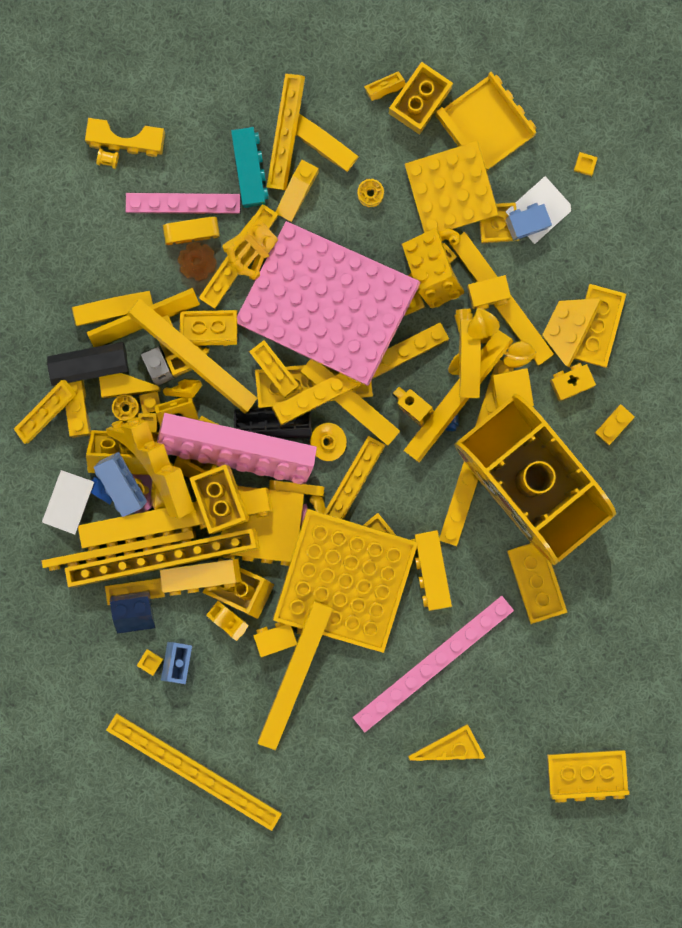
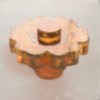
M199 242L187 244L186 250L180 251L178 257L181 273L187 279L194 277L196 281L206 280L208 273L215 272L217 265L216 259L213 258L214 251L207 244L202 246Z

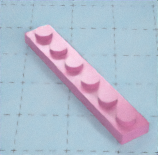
M126 193V213L240 214V194Z

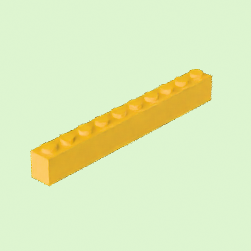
M268 488L240 493L248 518L250 515L255 514L257 518L268 516V512L273 511ZM198 501L192 502L195 511L180 519L169 516L167 509L162 508L78 525L82 548H88V551L100 549L99 546L107 545V547L117 546L118 542L125 541L127 544L137 542L136 538L144 537V540L156 538V534L162 533L163 536L174 534L176 530L187 532L192 531V527L200 526V529L207 527Z
M247 529L65 568L68 587H78L260 549L256 529Z

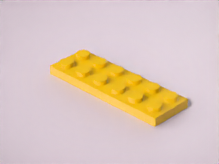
M305 365L286 367L300 386L285 398L263 369L255 370L258 407H274L315 386L310 379L300 372ZM325 366L334 375L339 374V372ZM370 382L369 386L362 384L352 389L361 398L373 397L372 382Z

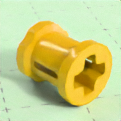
M100 148L96 164L99 166L101 164L108 165L116 169L119 153L106 152Z

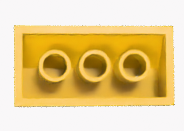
M91 430L86 453L88 473H95L94 466L100 460L119 452L131 474L149 475L141 462L124 444L108 436L107 431ZM151 433L153 440L157 442L159 433Z

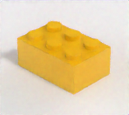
M421 62L389 107V114L420 135L451 91L453 83Z
M223 465L189 478L209 534H215L249 521L229 465Z

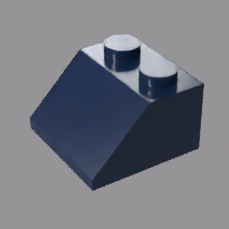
M150 590L111 596L110 607L117 634L156 628Z

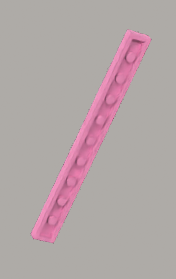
M500 596L353 716V719L364 732L369 730L514 611L503 596Z

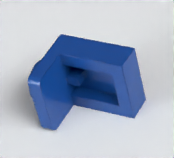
M93 477L91 481L94 484L90 493L110 505L112 498L106 493L102 481L98 477Z

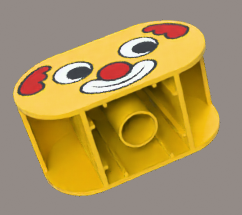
M514 394L454 444L456 450L477 479L531 544L553 565L559 563L616 515L613 504L598 483L536 409L518 394Z

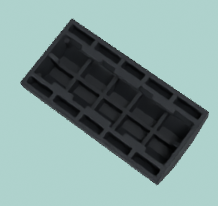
M114 343L47 356L51 386L57 385L61 380H66L67 383L128 372L127 351L124 343Z
M272 407L249 409L247 413L242 412L240 409H234V428L280 439L311 437V411L281 425Z

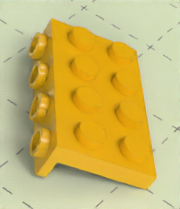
M625 750L547 755L550 798L555 799V802H567L569 798H574L575 801H586V797H594V800H605V796H613V799H624L625 795H630L627 782Z

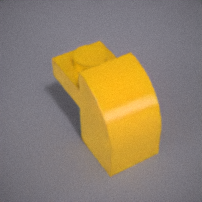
M217 601L206 615L236 641L244 635L249 626L220 601Z

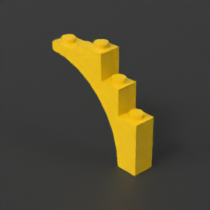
M136 417L127 422L122 420L113 422L112 426L106 429L108 436L124 444L141 462L156 485L169 516L180 519L195 511L181 468L170 464L164 444L153 440L147 420Z

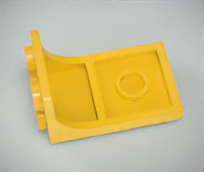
M436 228L402 244L412 276L420 281L417 291L430 308L440 307L442 304L452 299H457L465 293L451 268L440 234Z

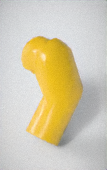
M446 228L439 233L442 241L448 240L452 242V245H457L461 240L459 233L450 228Z
M312 495L310 503L314 505L315 511L324 513L326 506L323 498Z

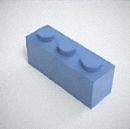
M119 452L100 460L94 466L96 476L102 481L106 493L112 498L115 509L120 512L122 517L142 509L147 503L145 496Z

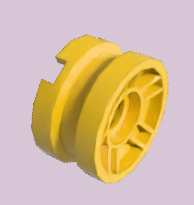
M366 179L362 181L357 190L360 203L369 208L376 207L382 202L384 188L378 180ZM373 190L374 195L368 196L367 191Z
M124 394L118 396L113 401L112 412L116 418L127 422L138 416L140 406L134 397ZM127 404L129 406V411L124 412L122 410V407H124Z

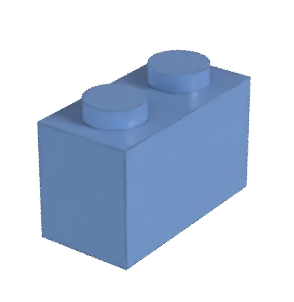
M538 203L527 206V210L522 212L520 209L510 212V216L506 219L513 241L546 230L552 226L545 204L538 206Z
M167 642L161 681L186 684L192 649L191 645Z

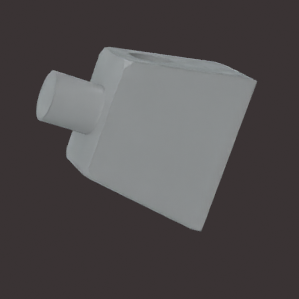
M159 346L141 354L155 385L159 386L174 379Z

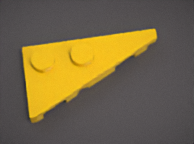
M468 724L408 756L410 761L486 758Z

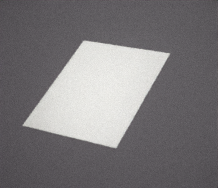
M546 176L516 202V210L520 209L521 212L527 210V206L538 203V206L545 204L552 226L546 230L529 235V239L534 244L571 212L570 203ZM513 206L506 211L509 216V213L514 211Z
M61 470L42 522L75 534L94 482Z

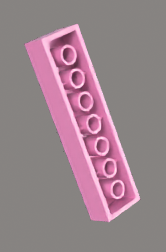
M164 413L157 443L164 444L167 455L197 460L204 464L211 463L219 467L229 465L240 472H252L258 476H270L277 480H288L297 484H306L314 467L317 448L316 446Z

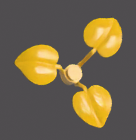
M477 308L475 315L468 324L467 332L470 337L475 339L481 338V343H486L493 334L497 333L500 324L494 315L486 310ZM516 342L504 353L506 356L503 362L512 368L521 367L528 364L535 357L536 351L527 342ZM459 353L453 358L448 368V372L452 375H459Z

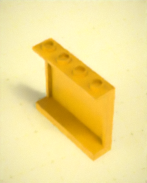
M492 72L488 74V77L445 108L441 107L435 114L458 147L478 141L486 171L532 139L536 134L534 123L526 119L523 108L514 103V97L509 90L505 91L499 76H494Z
M237 486L239 493L260 489ZM269 490L273 511L268 512V516L257 518L256 514L250 515L249 521L223 530L221 533L223 535L247 529H256L260 549L226 555L223 558L234 559L235 556H242V560L252 562L254 558H259L261 563L273 564V560L281 561L280 565L289 566L300 533L304 494Z

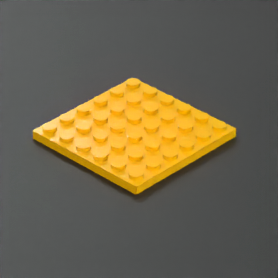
M307 509L273 621L303 629L314 601L333 608L322 635L384 653L418 542Z

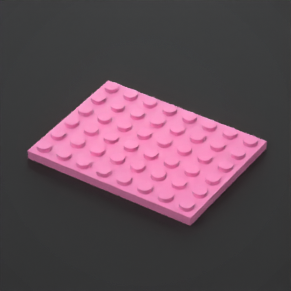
M286 221L277 237V243L270 251L269 257H267L260 271V277L255 280L237 315V324L369 386L420 285V281Z

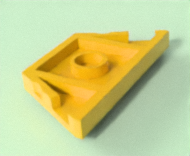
M598 298L559 301L542 336L567 367H570L602 303Z

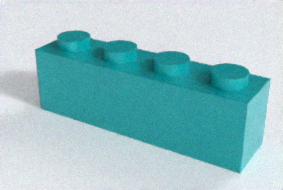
M254 127L231 130L243 208L261 206L262 204L266 205L265 200L269 199L267 188H263L262 181H266L264 169L260 170L259 164L263 162L262 152L257 151L256 145L260 144L259 133L254 132Z

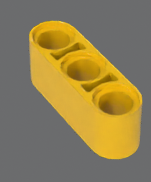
M217 217L199 218L163 225L165 245H173L175 242L176 244L192 242V240L201 241L211 239L210 237H213V239L220 237Z

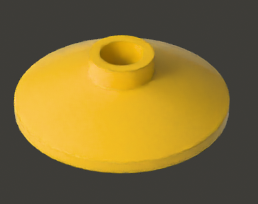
M323 423L313 430L310 437V445L317 447L315 455L317 458L323 461H333L338 459L345 451L346 436L338 425ZM325 438L328 440V445L326 446L323 443Z

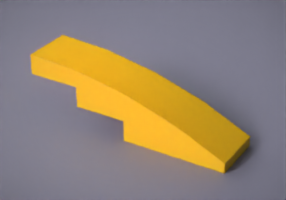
M299 114L296 136L315 149L321 156L348 172L359 158L358 155Z
M150 291L72 307L75 325L81 326L124 317L139 299L148 306L153 305Z
M460 319L459 397L480 398L481 338L475 339L470 337L467 327L471 320Z

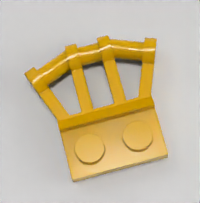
M253 216L239 235L226 242L222 248L227 253L228 263L236 268V272L239 275H246L250 279L256 280L260 277L259 270L264 258L269 257L268 253L275 246L278 238L258 217ZM242 243L234 253L235 246ZM251 247V250L247 253V255H246V256L243 258V260L241 261L240 259L242 258V256H243V255L246 253V251ZM254 260L251 269H249L248 266Z

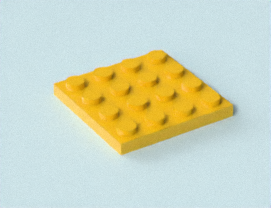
M478 141L405 163L424 233L434 228L440 233L446 228L455 229L499 215Z

